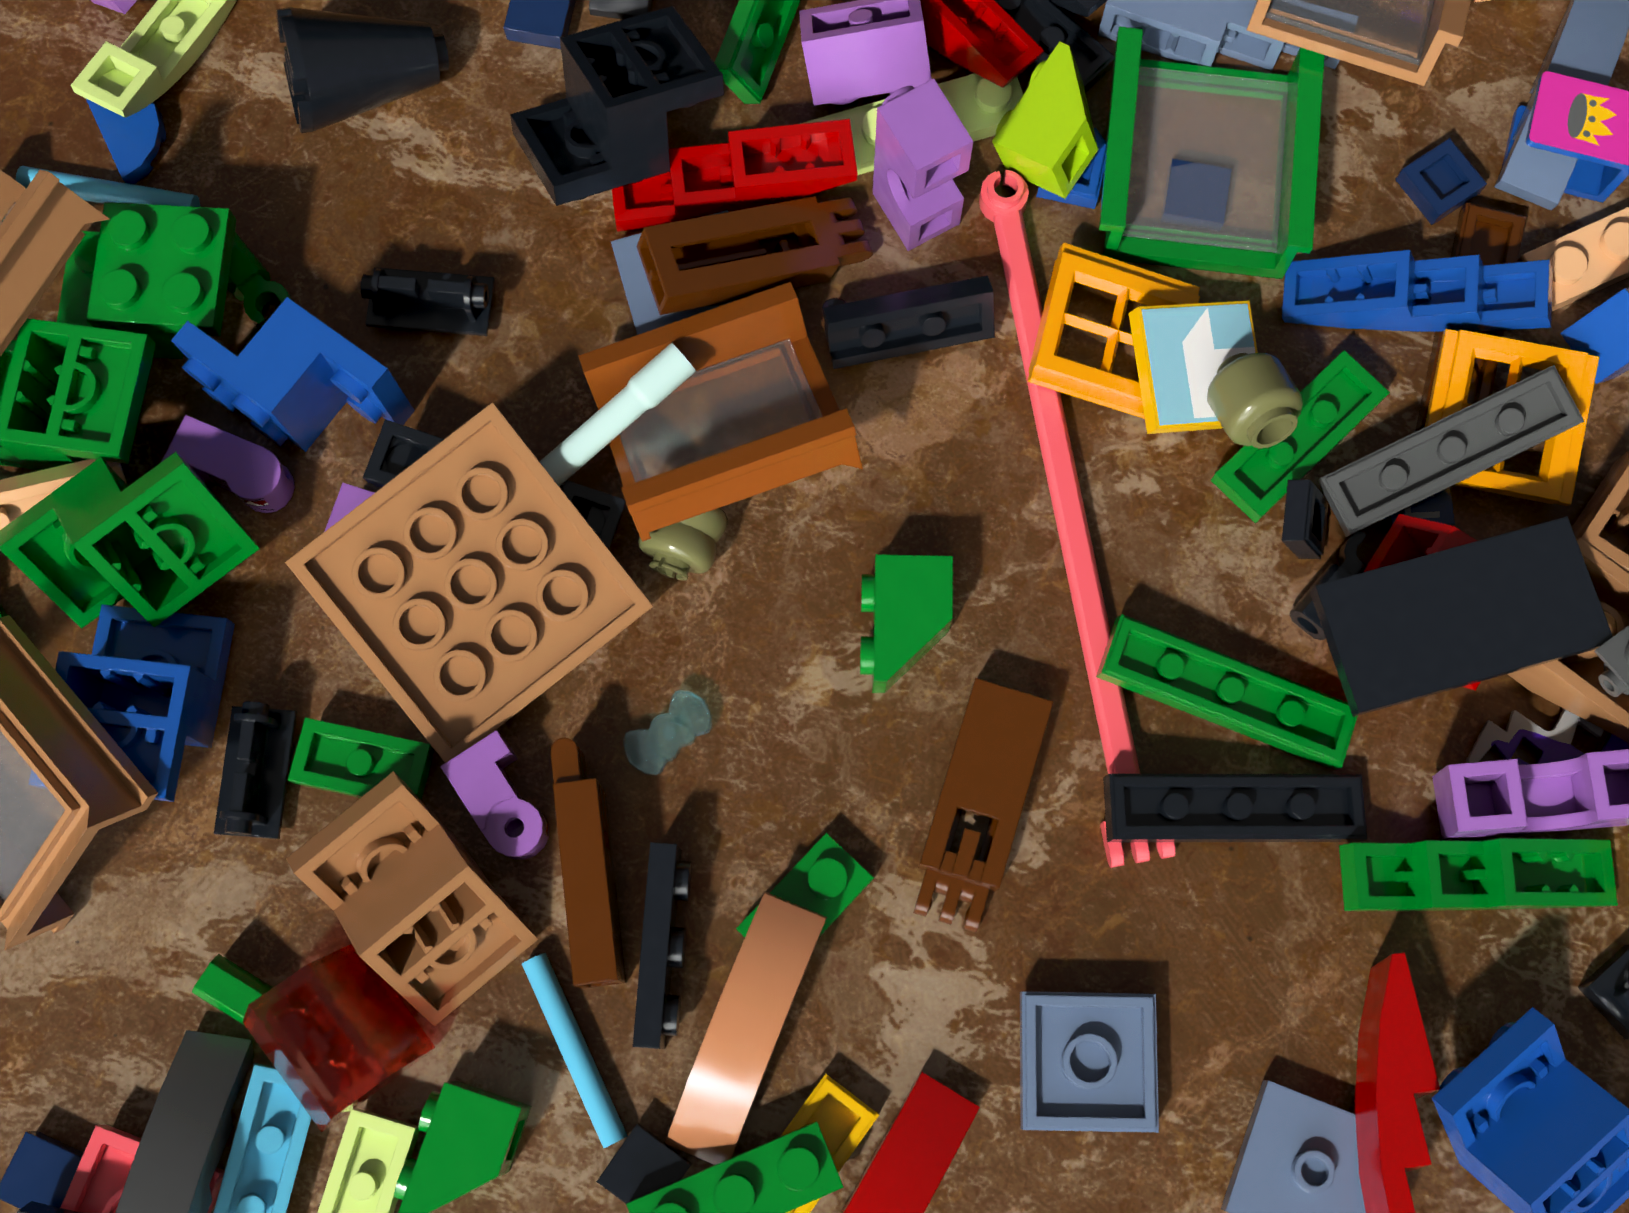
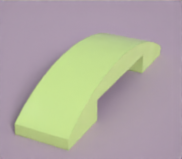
M157 0L120 48L107 41L103 44L71 84L74 93L125 118L139 112L162 96L190 69L215 37L237 0Z

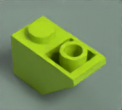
M1059 41L1048 59L1039 63L1033 71L1029 87L1014 109L1006 112L1001 118L992 143L1006 170L1015 171L1024 180L1066 199L1099 149L1081 74L1070 46Z

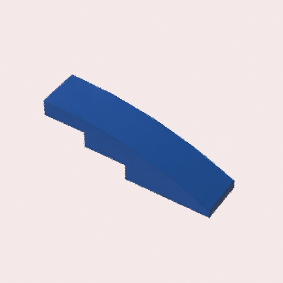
M1410 250L1292 261L1285 273L1282 319L1285 323L1347 329L1443 332L1445 329L1457 331H1498L1551 328L1553 269L1550 260L1483 265L1480 255L1415 261Z

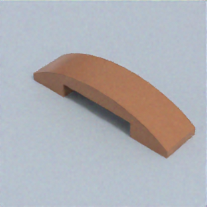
M764 893L703 1039L665 1144L714 1165L732 1158L798 987L804 977L827 919L826 916L770 893Z

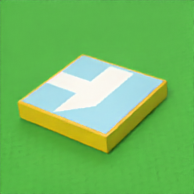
M1250 301L1140 306L1129 312L1147 434L1222 429L1223 427L1207 402L1208 387L1217 374L1219 366L1226 359L1239 353H1258Z

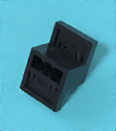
M670 6L560 37L567 98L510 114L513 135L553 202L558 206L670 172L666 112L691 107L699 102L723 96V74L675 7Z

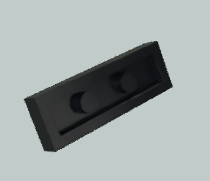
M650 842L633 1047L665 1049L666 1035H678L681 995H671L670 985L672 967L683 968L686 928L675 927L677 901H689L692 862L681 861L682 850L677 844Z

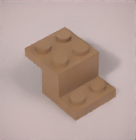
M394 771L286 858L293 873L335 912L358 956L434 1026L538 940L530 926L493 888L467 848Z

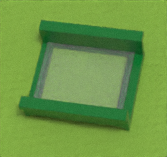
M1119 27L1116 38L1099 230L1106 231L1103 255L1124 262L1283 279L1297 252L1310 254L1313 249L1325 55L1300 47L1288 75L1140 59L1143 29ZM1172 158L1194 162L1171 167Z

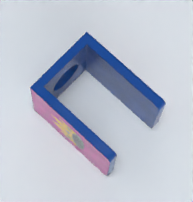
M1545 71L1538 80L1526 144L1530 147L1578 159L1564 190L1565 194L1603 203L1629 175V91ZM1519 106L1513 114L1502 168L1514 144L1512 138L1527 106Z

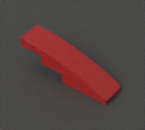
M920 0L927 45L954 63L1002 88L1034 63L1044 52L995 0Z
M850 119L728 131V143L669 149L670 172L612 189L617 232L643 229L648 226L698 218L724 210L731 212L781 203L857 181L858 173Z
M1405 952L1391 954L1371 967L1358 1033L1355 1118L1359 1178L1366 1213H1416L1406 1172L1431 1165L1415 1099L1439 1090L1440 1086Z
M921 1072L886 1136L877 1147L849 1201L840 1213H924L980 1107Z

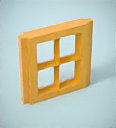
M1063 243L1060 246L1058 257L1054 263L1027 382L1145 419L1139 381L1112 373L1119 342L1133 346L1132 333L1122 330L1128 300L1147 306L1199 303L1200 296L1198 294L1200 287ZM1074 282L1117 295L1110 326L1067 313ZM1064 324L1107 337L1100 369L1057 355Z
M1445 329L1443 331L1425 427L1472 405L1467 403L1475 358L1510 364L1506 388L1520 382L1523 366L1544 370L1555 365L1584 419L1583 423L1545 441L1538 477L1503 470L1505 461L1455 484V486L1548 504L1571 505L1599 357L1588 355L1586 352L1488 334Z

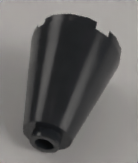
M293 7L276 9L280 43L286 42V46H284L285 62L283 63L300 133L317 131L440 83V71L449 70V57L444 35H433L432 28L427 22Z

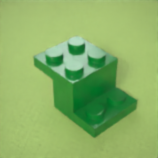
M104 202L102 214L108 217L109 220L101 221L100 232L82 231L85 236L66 262L57 322L148 334L156 343L153 358L183 359L184 354L171 340L187 321L209 336H221L237 220L230 209Z
M27 318L18 331L17 339L10 342L0 357V465L44 470L87 459L97 460L100 457L105 461L128 464L156 343L148 334Z
M177 452L170 455L129 486L100 457L0 530V551L81 629L100 615L102 604L113 606L123 598L155 628L260 549L252 536Z

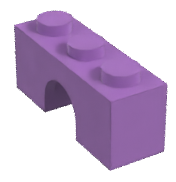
M935 79L916 88L913 86L902 87L891 93L882 105L877 107L873 195L907 251L960 224L964 197L954 183L953 178L969 171L973 147L971 136Z
M1629 749L1590 752L1574 759L1543 764L1518 765L1517 759L1451 764L1432 776L1442 841L1629 825Z

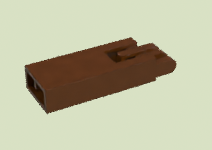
M816 196L644 227L637 244V249L660 315L739 300L791 282L794 289L829 282L839 266L860 263L873 255L868 241L846 244V242L859 239L865 234L860 219L838 222L848 219L857 213L853 198H842L818 203ZM796 234L798 240L797 243L788 244L787 240L779 241L775 248L776 253L767 254L766 248H760L758 242Z
M975 678L918 868L926 871L913 913L926 917L933 903V892L945 895L938 921L951 925L958 901L961 900L970 903L965 913L963 929L977 932L989 890L996 892L1001 885L1053 701ZM962 810L973 812L977 816L983 815L990 818L978 860L973 858L981 833L967 828L963 831L958 853L950 852Z
M566 737L559 738L551 746V760L573 986L585 989L626 983L606 790L602 787L601 783H598L596 778L587 779L585 756L575 742Z

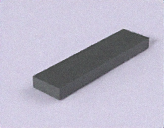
M1555 365L1350 463L1320 478L1317 482L1347 537L1583 423L1584 419Z

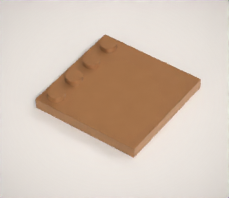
M493 402L285 562L445 763L490 735L653 607Z

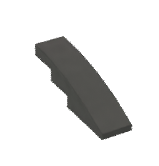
M186 1030L136 1151L116 1213L208 1212L212 1203L209 1184L234 1128L231 1109L254 1058L252 1040Z

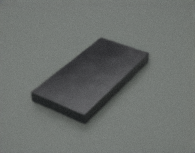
M1568 516L1315 585L1310 590L1353 717L1595 650L1613 637Z

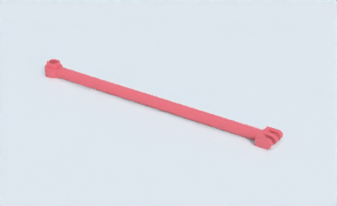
M1005 170L1003 186L1014 189L1015 195L1007 198L999 196L995 192V188L1000 185L1001 174L999 171H995L988 175L982 183L979 205L984 216L994 222L1025 376L1028 381V371L1043 313L1023 218L1029 190L1026 181L1021 175L1015 171ZM1027 382L1108 774H1141L1123 688L1096 677L1111 631L1061 394L1058 391ZM1103 821L1100 824L1108 864L1110 868L1124 866V851L1121 842H1107L1106 821ZM1130 842L1135 863L1150 860L1148 842ZM1156 842V848L1161 859L1175 857L1174 842Z

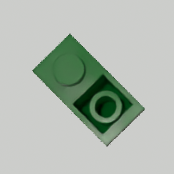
M875 554L874 574H862L861 612H873V636H861L860 675H872V693L887 692L949 632L953 619V556Z
M459 1081L444 1082L441 1093L433 1090L424 1105L419 1120L418 1130L425 1132L426 1135L418 1158L409 1157L396 1184L394 1197L402 1200L398 1213H432L508 1173L532 1106Z

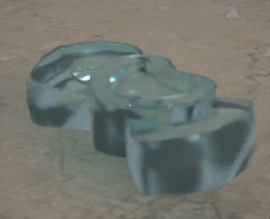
M674 691L671 696L668 713L655 716L651 722L650 729L630 730L625 733L623 748L629 764L645 774H661L667 762L677 758L681 748L692 745L697 736L705 735L711 731L712 714L706 700L691 691Z

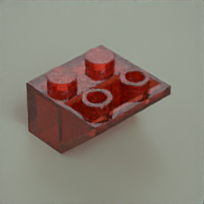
M352 944L307 964L248 1005L243 1019L246 1028L321 1132L435 1049L434 1044L393 988L358 956Z

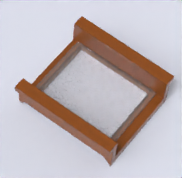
M791 282L578 356L598 410L625 388L630 378L670 343H673L696 370L691 377L660 404L645 411L609 443L623 487H621L623 496L642 542L651 539L649 532L839 465L863 469L855 438V426L847 408L839 410L808 339L798 297Z

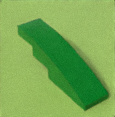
M1498 838L1486 841L1426 840L1414 843L1353 842L1339 845L1344 911L1499 910L1618 906L1610 840Z

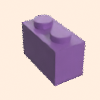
M856 0L799 11L801 42L814 106L827 103L845 105L861 97L884 93L891 94L902 87L913 86L916 88L932 80L920 0Z

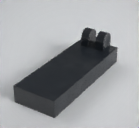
M988 275L849 303L840 298H831L822 305L825 334L833 369L995 338L994 292Z

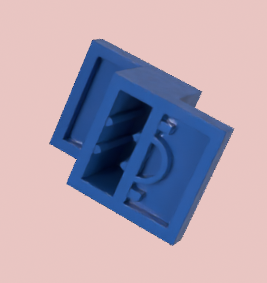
M286 297L238 356L189 321L183 325L171 340L188 358L182 368L204 386L202 389L211 398L231 412H234L237 408L252 420L250 424L257 431L279 447L288 439L306 452L346 402L374 424L383 417L386 420L404 425L415 411L387 367L288 297Z
M102 604L92 654L59 651L55 670L158 792L154 800L174 802L185 745L212 748L235 624L227 618L173 613L154 628L135 608ZM34 772L32 784L46 787Z
M1532 1007L1517 1022H1509L1498 1029L1491 1038L1488 1048L1467 1067H1459L1448 1074L1441 1083L1438 1093L1432 1097L1459 1164L1514 1213H1613L1629 1198V1108L1565 1059L1555 1024Z

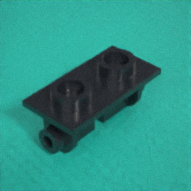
M374 267L373 274H363L361 279V296L363 299H369L365 324L367 327L488 336L495 278Z
M250 701L243 702L242 707L232 706L214 834L280 839L297 711L269 709L270 705Z

